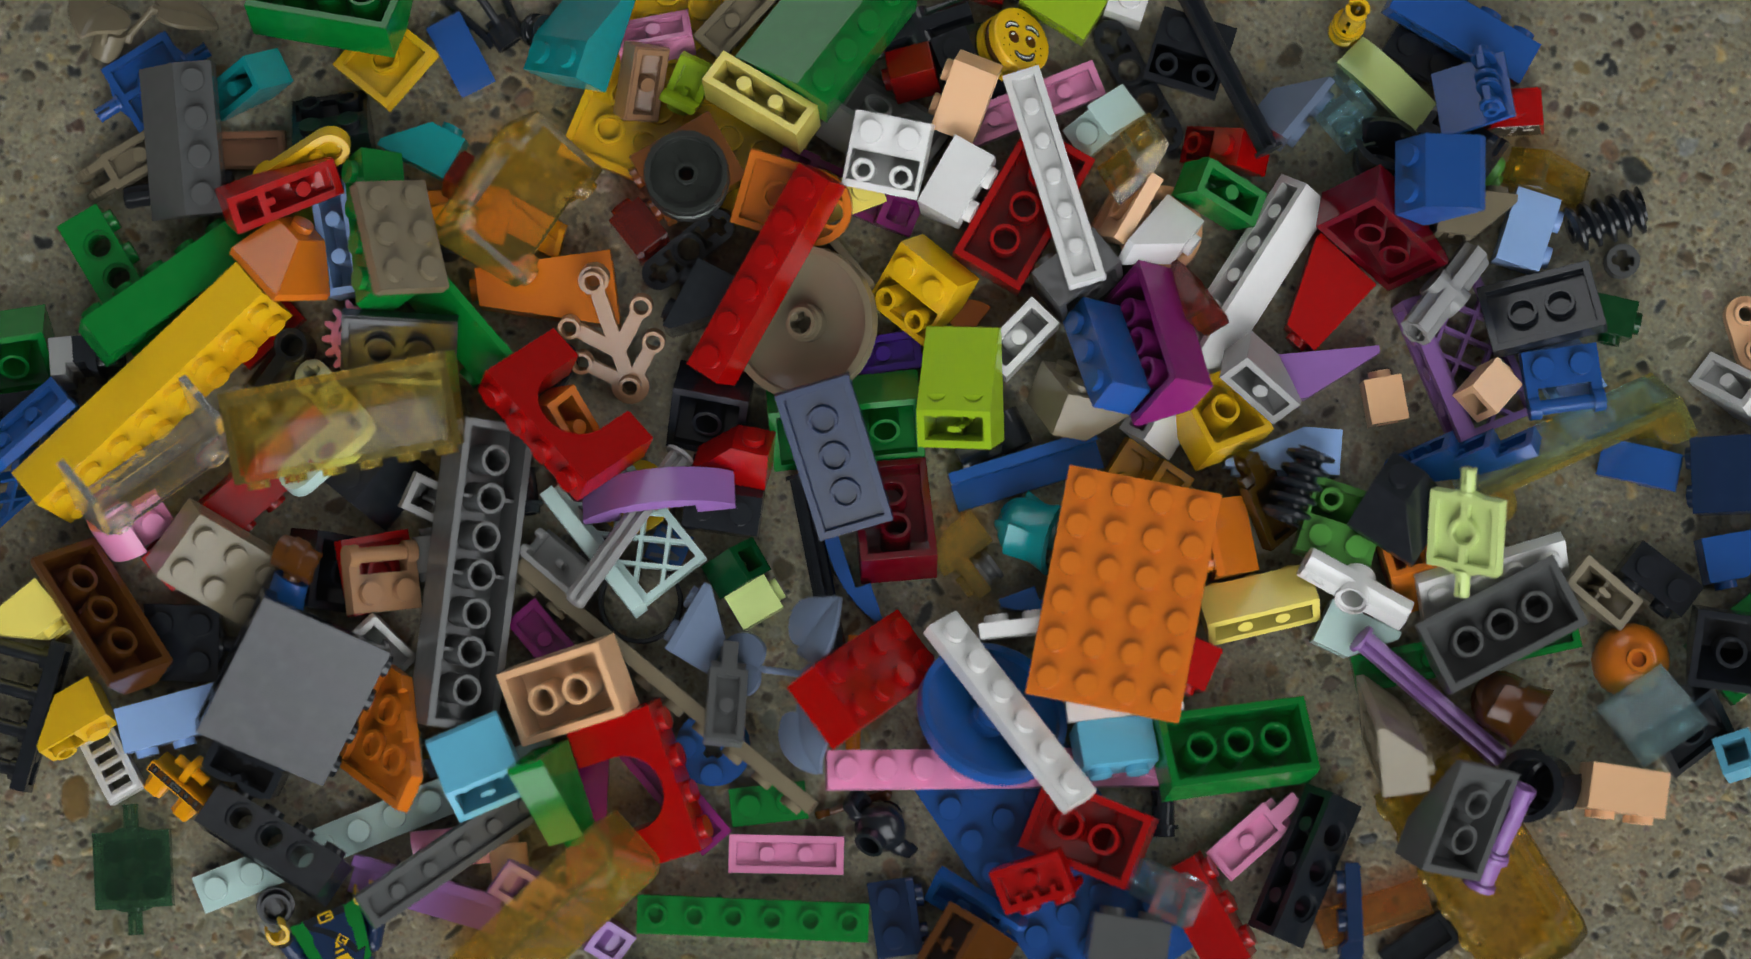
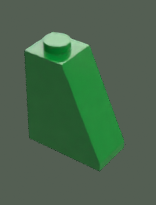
M568 740L535 748L507 768L512 782L549 846L563 843L565 848H569L587 840L586 835L597 826Z

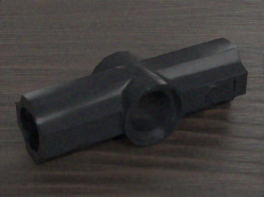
M949 0L928 8L926 6H917L914 14L877 60L885 58L884 52L926 42L962 26L975 24L968 1Z

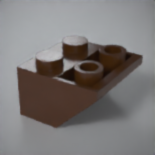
M950 901L916 959H1010L1019 944L982 919Z

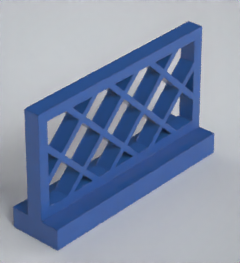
M52 377L47 379L0 421V484L8 482L6 492L0 493V504H3L2 509H0V528L33 500L25 489L17 490L18 481L11 472L23 462V459H26L39 447H31L37 440L41 438V445L66 422H59L68 413H70V418L82 407ZM12 463L11 471L2 472Z

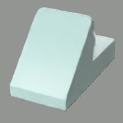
M1121 84L1087 105L1088 110L1062 131L1076 149L1093 157L1146 115V113L1125 85Z

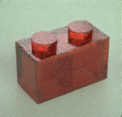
M639 196L633 201L627 198L612 209L611 213L614 216L609 219V223L613 231L641 266L670 242L666 230Z

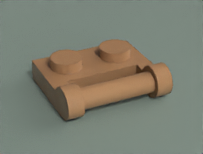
M402 540L399 545L359 548L358 545H345L342 547L340 555L347 615L422 608L417 568L419 546L415 540ZM399 560L400 571L360 575L359 566L361 563Z

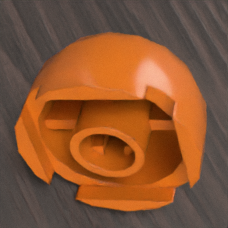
M1627 623L1621 631L1612 627L1600 636L1595 645L1594 652H1592L1591 664L1593 675L1604 690L1620 698L1634 699L1643 697L1663 683L1668 675L1670 656L1667 645L1658 633L1645 625Z

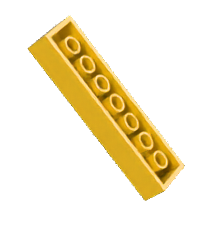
M235 262L12 471V475L40 507L69 523L83 517L89 511L92 503L103 493L112 490L117 485L118 479L131 467L141 463L146 453L156 443L170 436L174 427L186 415L195 412L201 406L204 398L214 389L223 386L237 367L252 359L257 353L258 348L269 337L278 334L284 328L285 322L293 315L281 301H273L249 274Z

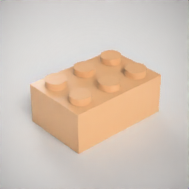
M614 633L513 665L496 675L522 747L625 715L640 705Z

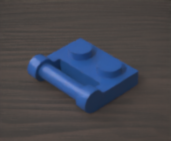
M1596 342L1518 354L1526 409L1530 421L1541 420L1543 415L1593 409L1594 412L1607 410V398L1603 388ZM1585 383L1589 385L1590 394L1540 400L1538 390Z

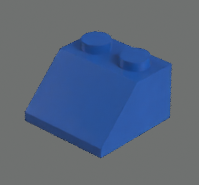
M1424 133L1395 141V215L1426 226L1485 210V136Z

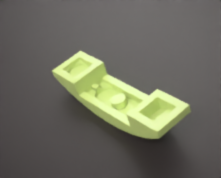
M1364 36L1336 62L1361 90L1365 88L1394 118L1404 121L1415 131L1420 124H1423L1436 106V102L1415 80Z

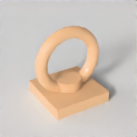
M1123 169L1090 227L1093 226L1106 243L1119 244L1121 250H1123L1133 232L1150 215L1152 209L1151 202L1163 200L1167 194L1171 196L1174 187L1161 185L1164 179L1151 171ZM1176 199L1178 202H1180L1182 205H1184L1186 208H1188L1201 218V214L1199 212L1195 211L1191 207ZM1203 224L1197 233L1201 238L1203 236ZM1202 239L1189 256L1182 253L1174 264L1157 265L1176 269V272L1183 269L1197 254Z

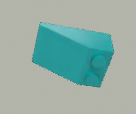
M562 0L535 33L523 69L556 85L606 93L636 0Z

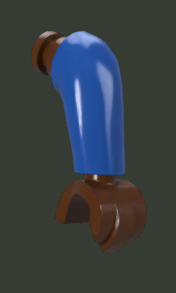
M290 535L282 536L275 545L270 559V564L279 570H275L269 589L277 592L279 600L304 610L308 585L310 586L314 579V570L323 554L311 548L310 542L298 536L296 538Z

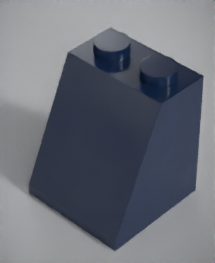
M1751 434L1690 437V447L1685 448L1684 458L1687 470H1691V485H1687L1686 500L1688 507L1692 508L1693 514L1700 516L1751 515Z

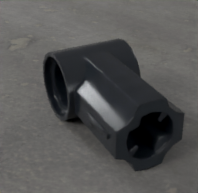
M296 328L281 330L275 337L274 347L247 383L263 396L276 403L294 379L297 368L306 360L314 359L317 353V345L314 338ZM300 337L302 349L297 355L291 356L289 345L293 339Z
M1015 406L1004 411L1003 442L993 449L954 448L963 468L986 462L988 459L999 454L1006 455L1033 440Z

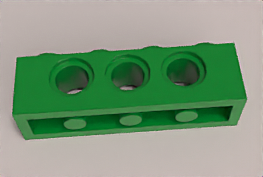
M94 204L57 226V229L101 303L104 304L114 297L112 293L116 289L113 286V279L117 273L128 271L132 283H135L145 275H142L136 265L141 259L131 242L123 243L117 231L122 227L112 210L104 211L99 205ZM102 239H109L111 243L109 253L103 257H96L94 254L96 243ZM166 327L131 350L132 355L135 357Z

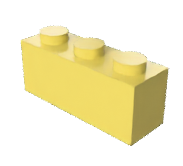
M724 50L702 78L707 101L799 155L821 127L818 105Z
M1299 564L1287 565L1278 570L1261 574H1249L1243 578L1222 583L1215 582L1205 586L1199 615L1208 643L1219 645L1321 621L1320 600L1315 585L1296 576Z

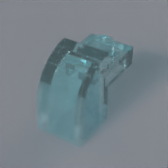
M1141 858L1128 894L1150 904L1148 912L1183 928L1195 924L1208 887L1203 881L1187 872L1179 873L1152 859Z

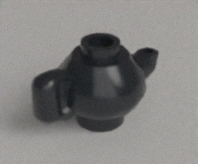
M851 790L848 793L842 806L850 820L854 821L855 844L861 852L868 856L877 857L882 852L891 851L896 856L910 858L918 851V847L905 839L907 827L902 816V810L896 803L892 801L872 803L870 796L863 790Z

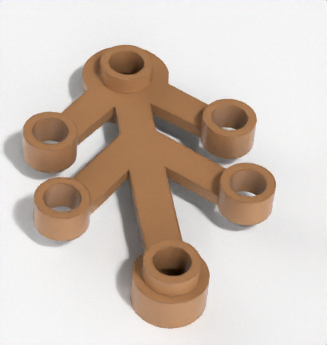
M590 262L581 269L578 276V284L584 293L591 296L603 333L581 323V320L573 314L564 315L558 323L557 330L564 339L572 340L577 338L611 355L616 366L615 369L595 360L590 351L579 349L575 351L578 357H585L589 365L580 367L575 362L572 368L573 372L579 375L590 373L610 383L613 394L618 400L627 404H635L642 401L649 392L650 382L646 371L655 354L663 349L666 336L658 328L648 329L642 338L643 348L632 365L627 349L643 318L651 314L654 306L653 299L646 293L634 295L629 305L630 312L621 329H619L605 290L610 282L609 270L599 262ZM591 275L596 276L600 284L595 287L590 286L586 278ZM638 300L645 301L648 304V309L645 311L638 310L635 307V302ZM568 321L574 323L576 331L567 332L563 327V323ZM651 335L657 336L661 341L660 345H650L647 337ZM632 381L636 384L637 389L635 391H627L623 383Z

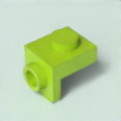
M683 51L680 54L667 87L660 94L659 100L666 103V107L676 114L694 115L701 108L705 99L702 78L713 64Z

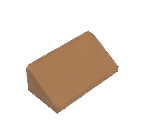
M626 40L624 42L614 103V114L622 120L658 122L662 102L659 100V97L664 90L670 53L668 47Z

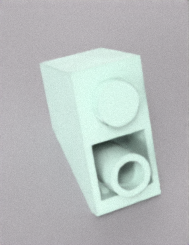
M1334 599L1328 601L1322 613L1321 621L1318 622L1309 642L1344 659L1360 653L1359 651L1352 652L1349 647L1355 637L1367 626L1373 628L1372 633L1384 644L1398 640L1402 632L1363 613L1348 614L1343 612L1336 606Z

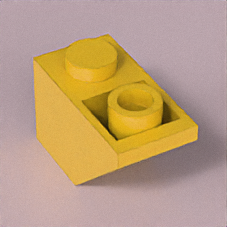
M86 676L54 695L36 746L39 753L53 762L64 760L74 755L77 748L84 743L102 739L109 734L110 729L116 726L117 722L114 710L102 686L89 676Z

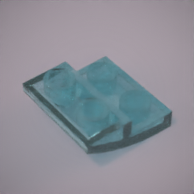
M1661 663L1597 706V709L1619 739L1622 738L1643 769L1709 723Z

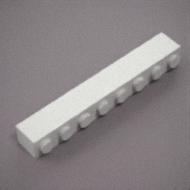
M1284 174L1280 175L1264 201L1255 227L1245 230L1192 313L1191 319L1209 375L1221 370L1224 351L1254 328L1317 229L1316 222L1321 196L1307 183ZM1176 415L1141 426L1133 425L1131 417L1128 416L1119 428L1138 444L1167 460H1170L1180 444L1177 438Z

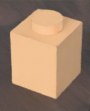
M1497 356L1477 366L1452 396L1479 423L1498 414L1523 384L1514 375L1511 367L1502 362Z
M1390 369L1367 373L1368 379L1363 380L1359 384L1367 428L1407 421L1410 417L1402 374L1391 375Z

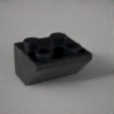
M1165 6L1142 79L1215 101L1221 82L1185 12ZM1215 22L1229 51H1231L1237 28Z
M345 90L339 94L321 97L308 96L301 100L292 101V145H295L322 127L336 126L345 130L350 136L351 148L349 157L361 147L376 149L369 98L364 91ZM344 163L336 167L339 175H342Z
M700 258L697 259L694 266L688 263L678 282L681 285V291L677 299L670 297L661 314L666 334L675 338L707 328L735 276Z

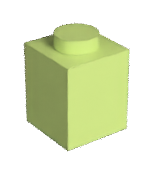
M762 574L724 598L746 632L783 610L784 607L780 601L786 598L775 578L768 581L765 575Z

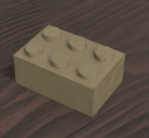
M190 497L145 559L155 577L243 626L262 586L269 588L275 570H279L270 564L271 555L275 547Z

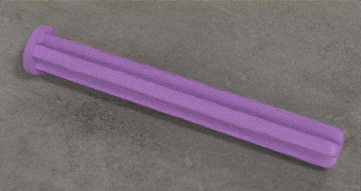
M1371 626L1365 627L1355 637L1349 647L1352 652L1359 651L1488 764L1495 767L1504 760L1507 752L1506 748L1372 633L1373 628Z

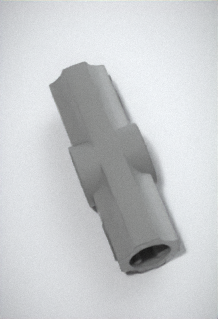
M1467 241L1461 244L1448 260V264L1436 271L1422 286L1419 292L1422 296L1400 323L1403 328V334L1410 341L1420 343L1423 346L1430 343L1446 320L1454 316L1467 303L1471 296L1468 291L1489 265L1487 253L1479 245H1473Z

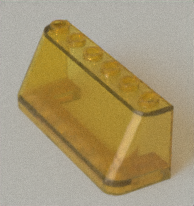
M455 350L430 353L403 360L217 394L234 485L247 484L248 491L271 487L270 479L284 477L285 484L308 480L307 472L322 469L323 477L346 473L345 465L358 462L361 470L384 466L382 458L397 455L398 463L421 459L420 451L435 448L436 456L459 452L458 444L465 443Z
M1461 740L1433 757L1435 774L1429 775L1430 791L1457 759L1482 765L1487 764L1482 757ZM1380 790L1374 795L1379 815L1386 822L1389 821L1397 833V843H1399L1409 815L1430 791L1383 798ZM1523 822L1508 850L1510 855L1507 867H1502L1494 883L1496 890L1493 895H1484L1470 889L1462 881L1463 878L1422 871L1417 868V874L1421 882L1426 887H1430L1438 899L1437 905L1441 914L1447 920H1451L1459 932L1458 939L1461 946L1466 952L1472 953L1475 959H1562L1574 952L1588 935L1583 917Z
M614 810L594 823L449 959H568L657 877L660 870L659 858L617 810Z

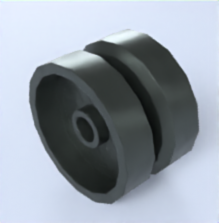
M679 130L663 136L651 147L644 162V181L652 203L663 215L677 221L696 222L711 216L723 205L729 191L730 173L722 149L712 138L697 131ZM690 170L693 178L689 181H683L680 178L683 177L681 172Z

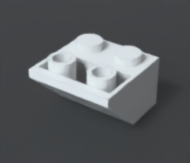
M856 109L841 183L849 187L917 200L928 163L935 125Z

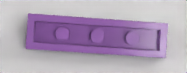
M354 854L351 866H354V870L347 891L353 893L354 884H357V889L360 891L369 885V880L375 881L397 865L362 854ZM449 880L407 909L496 934L505 902L485 890Z

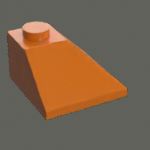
M282 217L266 223L234 245L229 252L273 301L327 300L330 296L325 240L314 229V224L305 217Z

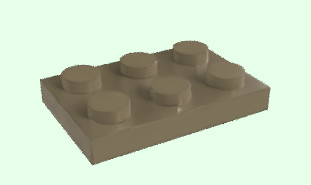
M425 180L355 182L350 187V192L374 296L442 293L449 288Z

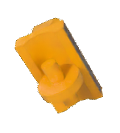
M167 751L159 759H154L146 768L150 774L144 784V789L157 798L164 796L170 789L179 797L171 810L183 822L198 814L214 792L206 785L210 777L201 770L204 757L201 755L191 762L182 753L175 758Z

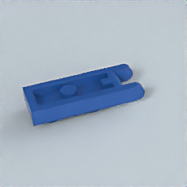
M944 866L936 873L924 897V900L943 912L951 901L982 919L1016 943H1018L1017 939L1007 932L1009 926L1017 931H1024L1028 925V920L1025 916L1020 915L1018 912L1005 915L999 900Z

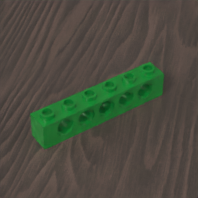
M638 894L636 934L868 943L870 903Z

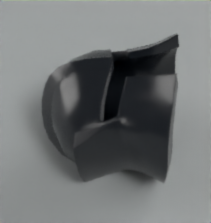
M1379 116L1362 120V140L1355 139L1357 150L1354 151L1352 159L1355 175L1357 176L1381 164L1395 177V141L1419 134L1404 121L1392 117ZM1376 142V144L1364 146V144Z
M1524 748L1516 750L1499 764L1498 768L1519 773L1518 781L1529 784L1537 791L1527 809L1523 823L1534 822L1545 818L1549 814L1574 809L1581 792L1582 774H1574L1566 762L1558 757L1544 754L1542 749Z

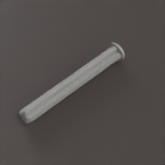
M669 444L666 448L668 454L658 468L691 466L694 461L683 449ZM654 510L626 512L623 514L567 591L566 599L578 608L585 606Z

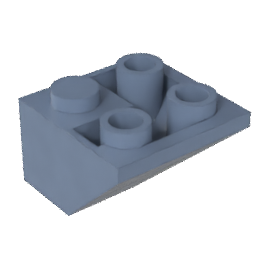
M1330 76L1272 88L1258 105L1276 142L1281 141L1283 144L1277 149L1279 152H1281L1286 144L1293 148L1311 125L1306 121L1311 115L1317 119L1335 96L1330 90L1336 82Z
M704 582L701 588L694 586L683 603V606L688 609L681 622L676 619L672 621L663 639L668 642L665 647L667 651L708 674L711 660L718 659L721 646H723V640L727 639L715 591L711 585Z

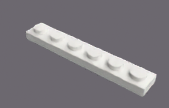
M1039 65L1002 76L1069 291L1106 280L1105 271Z
M954 611L929 625L923 633L1061 812L1065 814L1090 799L1097 791L960 614Z

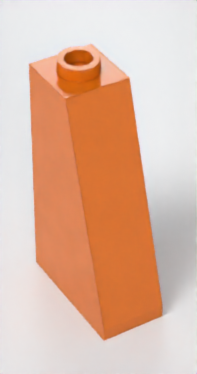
M610 249L474 268L475 278L469 279L472 302L479 301V306L483 311L558 322L564 315L573 314L581 320V323L587 326L602 328L591 296L584 293L578 284V276L581 269L590 262H599L609 270L610 282L605 290L619 329L622 327L613 255ZM591 275L586 278L590 286L595 287L600 284L596 276Z

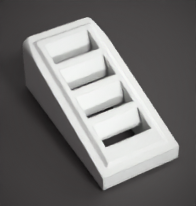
M112 727L108 734L110 742L94 751L90 744L95 741H88L80 746L110 806H115L143 790L145 780L131 755L124 753L121 738L116 728ZM115 748L117 755L100 764L98 757ZM121 761L124 768L107 776L105 770ZM128 774L131 781L114 789L112 783Z

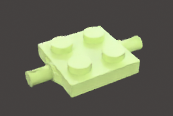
M1466 466L1460 469V489L1454 490L1438 486L1430 489L1426 564L1443 567L1455 574L1453 596H1459V598L1470 597L1471 576L1483 575L1496 578L1502 575L1507 508L1506 499L1485 496L1476 491L1478 469Z

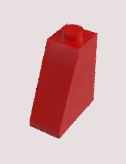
M1322 233L1311 244L1283 328L1288 333L1285 339L1298 352H1304L1305 350L1307 352L1315 351L1377 285Z

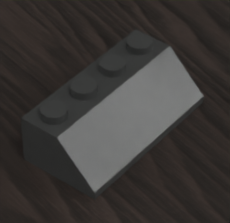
M212 60L174 62L140 69L139 78L152 221L222 216L223 212L215 192V188L226 184L216 64Z
M1552 554L1416 624L1415 627L1427 661L1446 696L1589 624Z

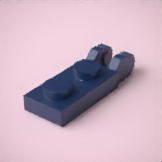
M1341 861V870H1335L1334 875L1336 893H1342L1343 909L1336 910L1337 931L1344 932V939L1337 946L1338 959H1363L1364 934L1361 866L1356 861Z

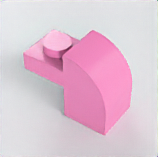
M156 491L126 510L121 502L117 500L88 517L86 522L108 558L114 562H123L145 554L147 552L145 546L161 537L174 517Z

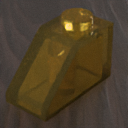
M1512 146L1508 162L1505 166L1502 183L1514 189L1521 186L1561 199V205L1576 209V205L1584 201L1591 173L1550 150Z

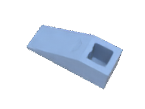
M1302 427L1249 451L1258 452L1261 460L1266 461L1270 468L1275 469L1278 476H1288L1280 468L1282 462H1294L1287 455V449L1300 448L1299 445H1304L1335 459L1334 464L1322 463L1321 467L1329 473L1328 479L1336 478L1340 475L1343 430ZM1233 457L1222 463V469L1231 470L1230 476H1241L1236 470Z

